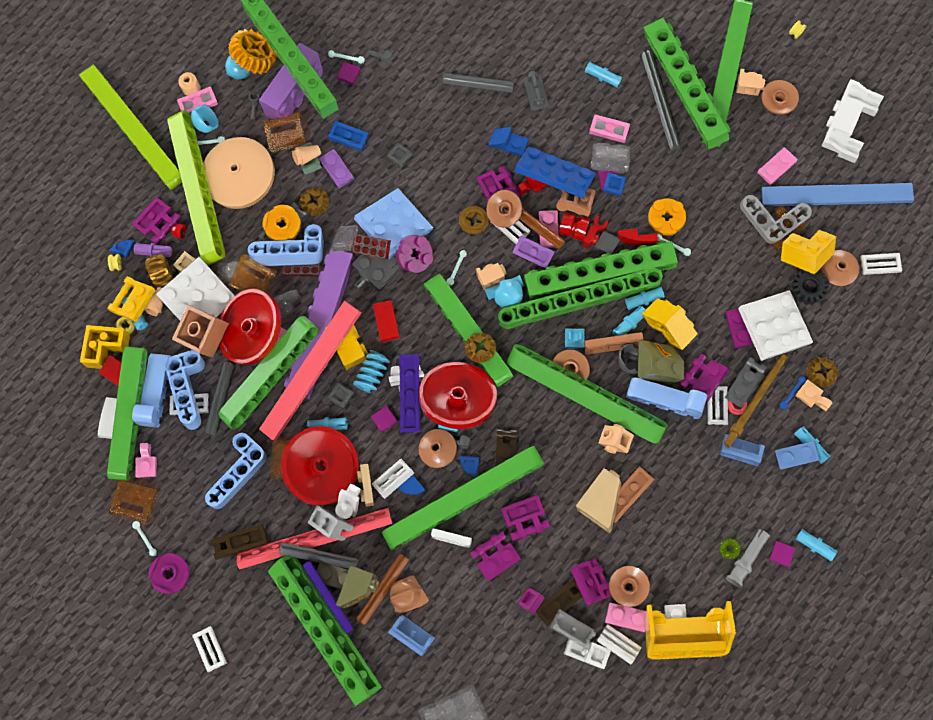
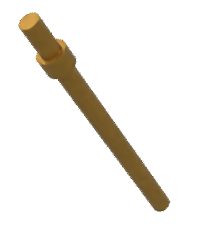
M785 354L779 356L737 423H734L730 428V434L724 441V446L730 448L735 439L740 437L744 431V425L788 357Z

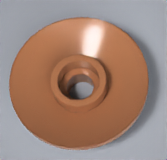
M776 80L765 86L761 98L767 110L774 114L782 115L790 113L795 109L799 101V94L791 83ZM776 98H781L782 102L777 101Z
M498 191L491 196L487 203V216L495 226L501 228L511 227L521 217V200L512 191ZM508 206L509 211L505 213V207Z
M835 250L834 255L821 267V271L825 274L824 278L827 277L828 282L831 284L845 286L851 284L857 278L859 264L851 253ZM842 263L845 268H840L838 264Z
M571 349L564 350L558 353L553 360L554 363L587 380L590 366L582 353ZM570 364H574L575 369H571Z
M434 429L427 432L419 443V455L422 461L434 468H441L450 464L457 452V444L454 437L442 429ZM435 444L439 445V449L437 451L433 450V446Z
M624 566L616 570L611 576L609 590L617 603L626 607H633L641 604L647 598L650 584L642 570L634 566ZM627 583L632 584V590H626L625 585Z

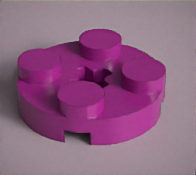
M409 235L400 240L398 250H396V260L402 269L411 273H419L424 271L433 262L431 245L424 236ZM413 249H414L415 251H417V257H416V258H415V257H411V254L413 253Z
M168 553L156 558L152 562L149 569V578L151 579L152 586L157 591L165 594L178 593L188 583L190 568L182 557ZM172 568L174 576L166 579L165 571H169Z

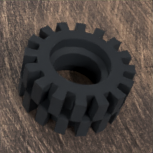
M805 270L799 272L791 286L793 287L792 293H794L795 299L798 298V301L800 303L803 301L805 305H808V303L814 305L816 302H820L828 292L827 288L829 287V283L826 284L828 281L827 277L823 278L824 273L819 274V270L815 275ZM805 281H813L817 286L816 292L807 293L803 289V283Z

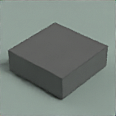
M397 143L389 152L387 158L402 168L412 156V152Z
M604 231L594 248L604 254H613L620 239Z
M337 383L327 399L344 409L354 395V392Z

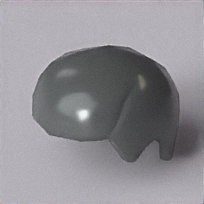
M633 343L624 345L620 349L618 364L623 371L629 374H638L639 348L635 347ZM630 359L636 360V362L627 363Z

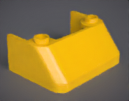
M731 601L726 602L724 610L722 608H713L707 613L706 617L666 619L665 614L660 611H652V606L647 605L645 625L648 658L718 657L727 655L730 652L736 633Z

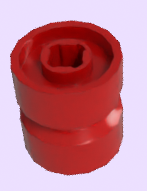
M565 212L558 235L568 238L573 236V239L583 242L589 228L590 218L583 216L576 218L575 214Z

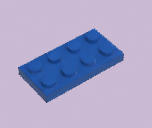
M529 146L517 163L514 171L583 199L596 176V172Z

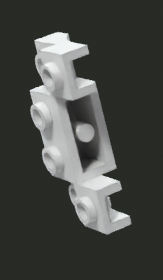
M850 79L841 101L837 100L833 108L835 115L830 116L826 124L829 129L822 147L838 153V157L855 163L864 143L850 138L861 112L875 116L884 96L872 92L859 82Z

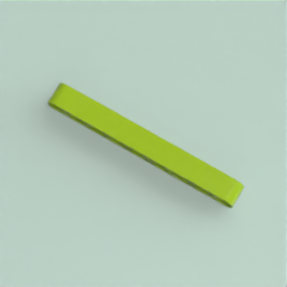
M94 64L80 73L79 76L83 82L86 83L87 87L97 97L103 107L106 108L123 132L126 133L142 156L146 158L170 191L181 184L180 171Z
M182 110L168 118V126L200 257L206 265H211L225 257V250L194 125L190 114L186 110Z

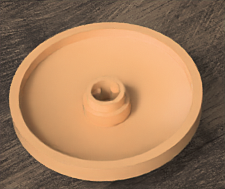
M236 137L219 143L208 153L203 163L212 199L227 208L241 209L256 204L269 192L274 181L275 168L270 154L265 147L250 138Z

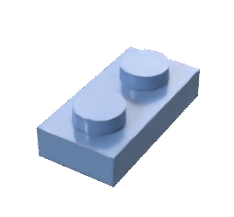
M815 441L775 450L780 470L820 460Z

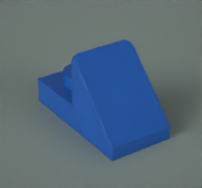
M511 127L494 129L488 146L522 157L529 139L513 134Z

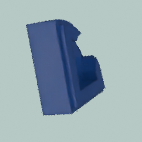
M127 239L115 244L110 249V252L128 259L135 241Z
M460 456V462L464 471L473 477H478L480 458Z
M413 475L398 487L401 492L408 495H419L425 492V489Z

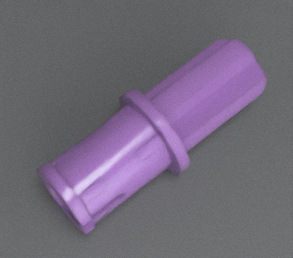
M135 243L134 245L135 255H149L150 257L162 254L164 257H171L172 255L170 246L156 245L155 243Z

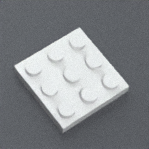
M200 257L156 294L180 321L187 305L218 317L228 302L234 297L232 292Z
M790 290L742 305L738 308L761 361L813 343Z

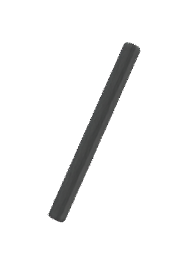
M644 51L642 59L670 149L675 150L679 148L680 143L651 51Z

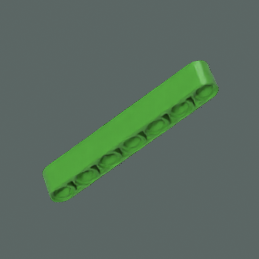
M437 274L423 284L425 289L430 291V296L435 303L440 305L445 317L451 320L452 326L458 335L461 334L465 344L467 339L474 333L482 332L441 274ZM484 342L480 345L475 343L477 346L476 353L479 350L486 351ZM495 351L494 356L489 361L479 363L483 365L484 371L494 380L497 388L513 377L497 351Z
M301 316L292 324L270 353L259 363L221 408L218 415L230 429H237L244 423L319 332L318 327L307 317Z
M126 346L123 351L107 477L109 479L129 481L131 478L129 473L133 467L138 424L133 421L132 412L135 404L140 405L147 362L146 348Z

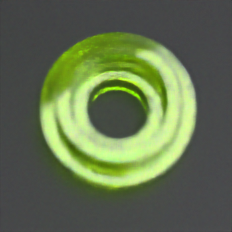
M733 539L724 540L720 545V553L726 559H734L740 553V545ZM727 546L733 547L732 553L727 552Z

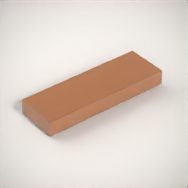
M640 332L587 340L584 346L585 354L620 350L624 345L633 343L635 347H639V340H643V334Z
M640 466L620 488L614 523L621 518L654 481Z

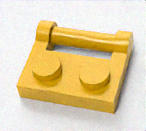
M127 276L122 289L107 309L119 316L137 322L156 290ZM131 287H133L134 289L130 293L123 307L119 308L124 298L128 294L129 290L131 289Z

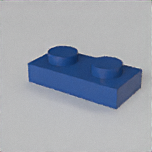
M335 121L328 138L362 152L369 138V133Z

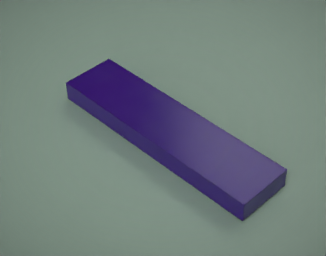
M399 354L400 432H420L419 354Z
M308 561L302 565L346 634L352 631L353 627L340 607L336 605L337 602L312 563Z

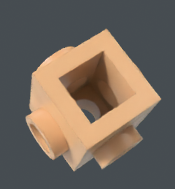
M605 425L599 444L604 446L605 451L616 454V451L628 453L634 435L625 430L621 425Z

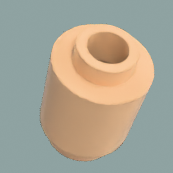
M184 73L180 76L179 85L186 96L200 91V84L194 74Z

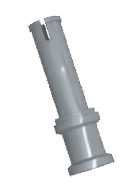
M760 529L757 531L743 557L735 562V568L730 575H727L726 580L742 588V582L747 574L751 573L753 562L770 537L768 533Z

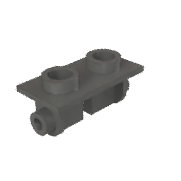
M531 71L528 77L523 78L531 111L548 108L549 104L541 74L538 75L535 71Z

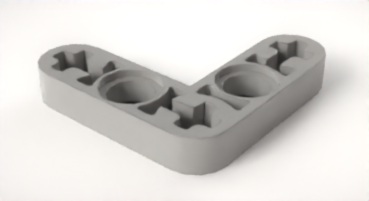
M748 195L740 203L742 212L764 240L770 244L778 242L806 221L812 213L808 204L801 203L775 222L755 196ZM747 202H753L752 207L747 208ZM757 209L759 210V211L756 212L754 215L751 214V213H753L755 210H757ZM804 209V215L796 219L794 216ZM758 215H763L766 218L765 224L757 222ZM784 219H789L792 222L791 228L784 227ZM779 228L781 231L771 238L769 236L771 232Z

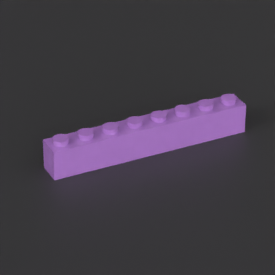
M331 248L330 253H327L325 256V268L319 275L320 284L314 290L313 305L309 306L307 313L308 319L318 327L319 332L290 367L292 369L290 376L286 377L284 383L286 388L339 310L352 269L351 264L355 260L352 253ZM314 385L312 386V388L310 389L305 398H311Z

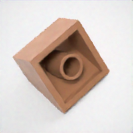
M187 305L172 340L200 354L213 358L229 323Z

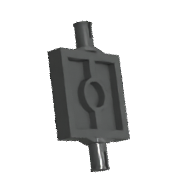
M377 247L367 248L363 252L364 254H361L351 264L361 276L353 285L360 290L367 282L377 290H380L401 269L397 263L396 255L388 259L381 250H376ZM368 251H370V254H371V255H374V256L365 255V254H367Z

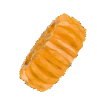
M247 29L239 30L232 36L228 48L231 59L235 60V64L240 65L241 69H246L247 73L249 71H252L253 74L257 72L259 74L267 73L274 66L277 55L265 38L259 34V31L254 32L252 29L250 31Z

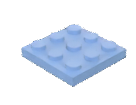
M399 188L354 217V220L369 237L377 238L372 240L378 247H381L380 250L386 247L385 255L388 259L396 255V250H398L400 245L399 242L404 237L409 235L426 236L433 230L430 223Z

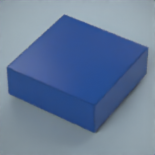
M608 172L603 192L621 196L626 177Z

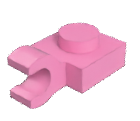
M140 443L141 457L136 458V477H156L157 457H151V444Z

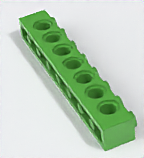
M241 0L246 14L322 119L337 111L336 99L263 0Z
M661 18L643 27L645 37L707 148L710 150L728 141L730 128L727 122L722 121V114L719 108H715L712 104L714 101L711 94L706 93L704 90L706 87L701 78L698 79L696 76L697 70L693 64L690 65L688 62L689 56L687 52L681 50L679 38L673 36L672 33L674 31L671 24L666 23L664 18ZM702 109H707L705 112H700ZM709 124H716L713 127L708 126Z
M660 241L653 246L642 245L636 250L630 251L625 249L613 255L607 253L596 259L589 257L578 263L567 262L564 266L560 267L549 266L542 271L531 270L524 275V281L529 301L651 268H656L660 271L676 268L678 261L672 241ZM657 255L660 259L653 260L650 256ZM639 259L641 264H634L632 260ZM621 263L623 267L616 268L614 264ZM602 267L605 271L599 273L595 268ZM584 271L587 275L580 277L577 275V272ZM565 275L568 277V280L561 281L558 277ZM543 279H547L550 283L548 285H542L540 281Z
M285 556L279 559L268 570L269 574L355 706L359 705L381 689V685L298 559L292 556Z

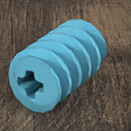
M370 350L372 354H367L366 358L368 360L363 362L365 367L360 368L362 374H357L356 376L359 381L353 382L355 387L367 393H371L370 390H377L373 384H380L377 376L383 377L384 375L380 370H387V367L383 364L390 363V360L384 355Z

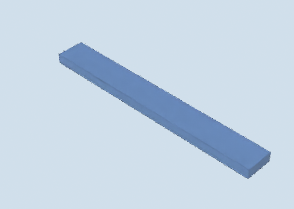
M912 183L761 188L763 206H797L801 203L808 205L913 203L914 201Z

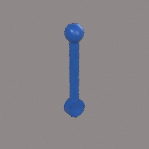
M804 376L799 377L797 385L785 401L780 403L781 409L787 408V403L799 387L806 382Z

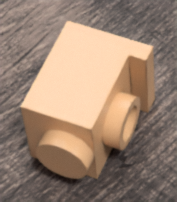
M741 69L738 75L736 93L758 96L760 90L764 89L765 79H762L760 74L755 72L744 73V69Z
M488 264L483 270L477 268L476 275L485 290L505 280L504 275H506V271L502 264Z

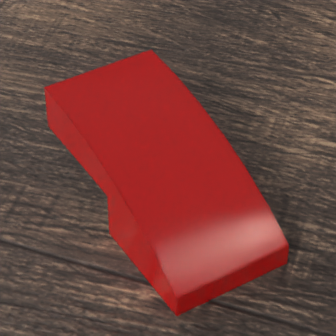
M637 229L620 230L617 234L620 242L634 246L648 245L649 247L658 242L657 233L638 236Z
M392 301L373 304L381 342L400 338Z

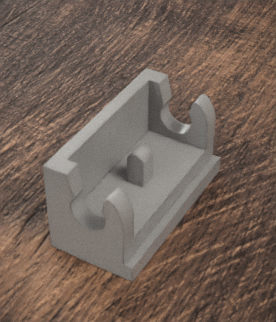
M318 505L308 521L311 526L328 538H335L340 541L346 539L340 535L341 531L344 529L352 531L354 527L344 519L337 517L334 512Z
M560 609L550 625V628L586 649L591 645V638L596 635L594 629Z

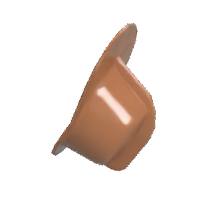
M414 575L398 580L391 586L390 600L395 608V612H407L421 607L429 601Z

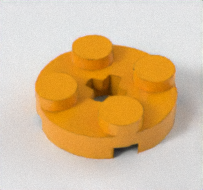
M673 199L655 201L648 214L650 226L658 234L665 236L673 235L680 231L686 221V212L683 204ZM669 213L672 218H669V221H665L662 215Z
M277 205L265 214L263 228L267 236L273 241L295 240L301 229V220L292 207ZM284 220L286 226L280 228L277 224Z

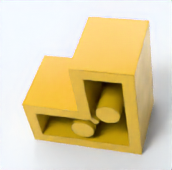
M818 230L809 240L792 233L782 243L781 261L815 275L834 255L836 236Z
M657 298L642 313L652 328L661 331L672 346L681 350L697 335L693 328V322L685 315L686 311L681 306L672 305L667 300L663 301Z
M86 325L80 362L87 368L101 369L108 358L109 351L123 352L124 348L129 345L130 334L124 328Z
M354 325L336 350L346 370L367 360L365 354L368 352L363 343L359 345L357 341L359 335Z

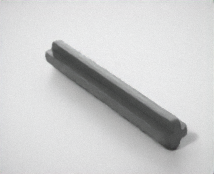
M444 73L443 75L444 84L513 92L514 82L451 73Z
M231 362L223 363L205 433L214 436L217 432L220 421L218 414L224 406L234 370V364Z
M284 542L281 543L279 553L282 555L348 569L350 566L357 567L358 559Z

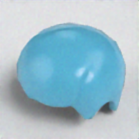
M231 55L227 58L225 69L228 76L238 80L247 78L252 71L247 73L246 69H241L240 65H236L235 60L231 59Z
M207 105L198 106L192 110L191 120L194 127L199 131L208 133L219 126L217 116Z
M512 279L501 281L499 287L494 291L495 302L502 308L520 304L523 298L522 285Z

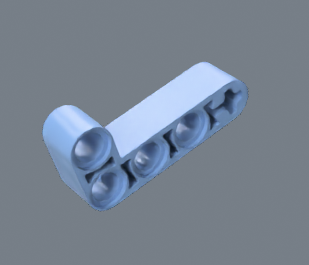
M315 224L307 226L304 240L253 242L248 246L251 263L255 266L318 264L323 260V235L320 226Z
M194 350L172 356L165 363L179 419L190 430L200 426L201 417L189 376L201 372L205 367L204 359ZM198 359L196 363L191 364L193 360ZM180 365L178 369L173 370L175 366ZM184 382L181 387H178L179 383ZM185 399H189L186 404H182Z
M151 353L149 356L140 405L135 404L132 412V419L139 426L160 427L159 418L162 417L164 407L162 402L165 399L167 390L165 385L166 380H168L165 363L171 357L170 355Z
M631 378L626 397L644 404H654L657 408L667 411L668 409L674 410L675 413L680 415H690L694 417L693 419H699L703 413L707 394L697 390H691L689 393L640 378Z
M239 433L233 438V446L242 456L206 494V503L214 509L224 507L267 460L265 451L245 433ZM246 439V446L239 447L240 441ZM256 452H261L260 459L253 460V455ZM243 466H247V472L243 475H240V468ZM234 481V486L231 489H226L227 482ZM219 490H223L226 494H222ZM214 496L219 499L217 503L213 499Z

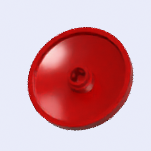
M258 289L244 290L235 295L225 306L220 317L221 320L229 324L219 346L226 358L238 364L251 365L265 358L275 346L281 330V312L276 300L270 294Z
M449 362L441 364L424 376L419 388V402L426 416L433 422L451 429H467L481 424L489 418L496 405L497 390L492 378L481 368L469 363Z
M324 426L307 428L292 437L283 451L281 457L283 481L296 498L307 504L328 505L338 501L341 489L346 491L349 485H354L357 480L359 461L356 450L345 435L333 428Z

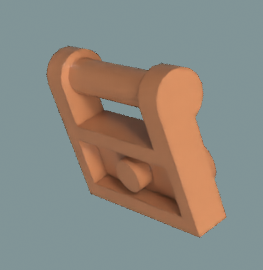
M589 188L584 199L575 195L573 202L568 200L570 193L562 190L561 198L558 200L556 207L559 211L569 210L578 215L589 216L596 190Z

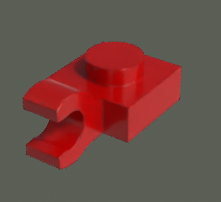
M527 176V182L518 185L521 196L532 189L536 194L549 186Z
M599 216L594 219L593 225L583 240L582 247L588 250L591 245L595 246L600 237L598 232L604 231L608 226V221H605L603 225L597 223Z

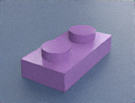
M334 149L319 158V161L338 188L354 179Z
M520 236L513 250L514 254L544 268L548 267L555 253L523 236Z

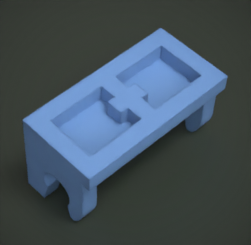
M725 434L724 439H723V443H724V441L726 440V438L728 437V434ZM738 438L735 439L730 448L722 443L719 455L754 466H758L761 463L765 445H758Z
M403 615L397 619L388 632L422 657L435 639Z

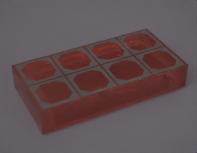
M355 234L352 252L388 259L391 240Z
M321 262L307 265H283L282 274L283 276L319 277Z

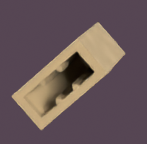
M603 469L577 503L576 508L584 516L610 533L613 528L621 481L619 479L620 476L616 472Z

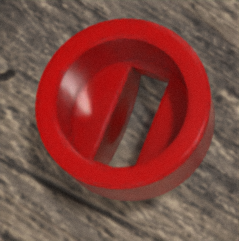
M175 224L171 228L172 235L176 238L184 239L187 226Z

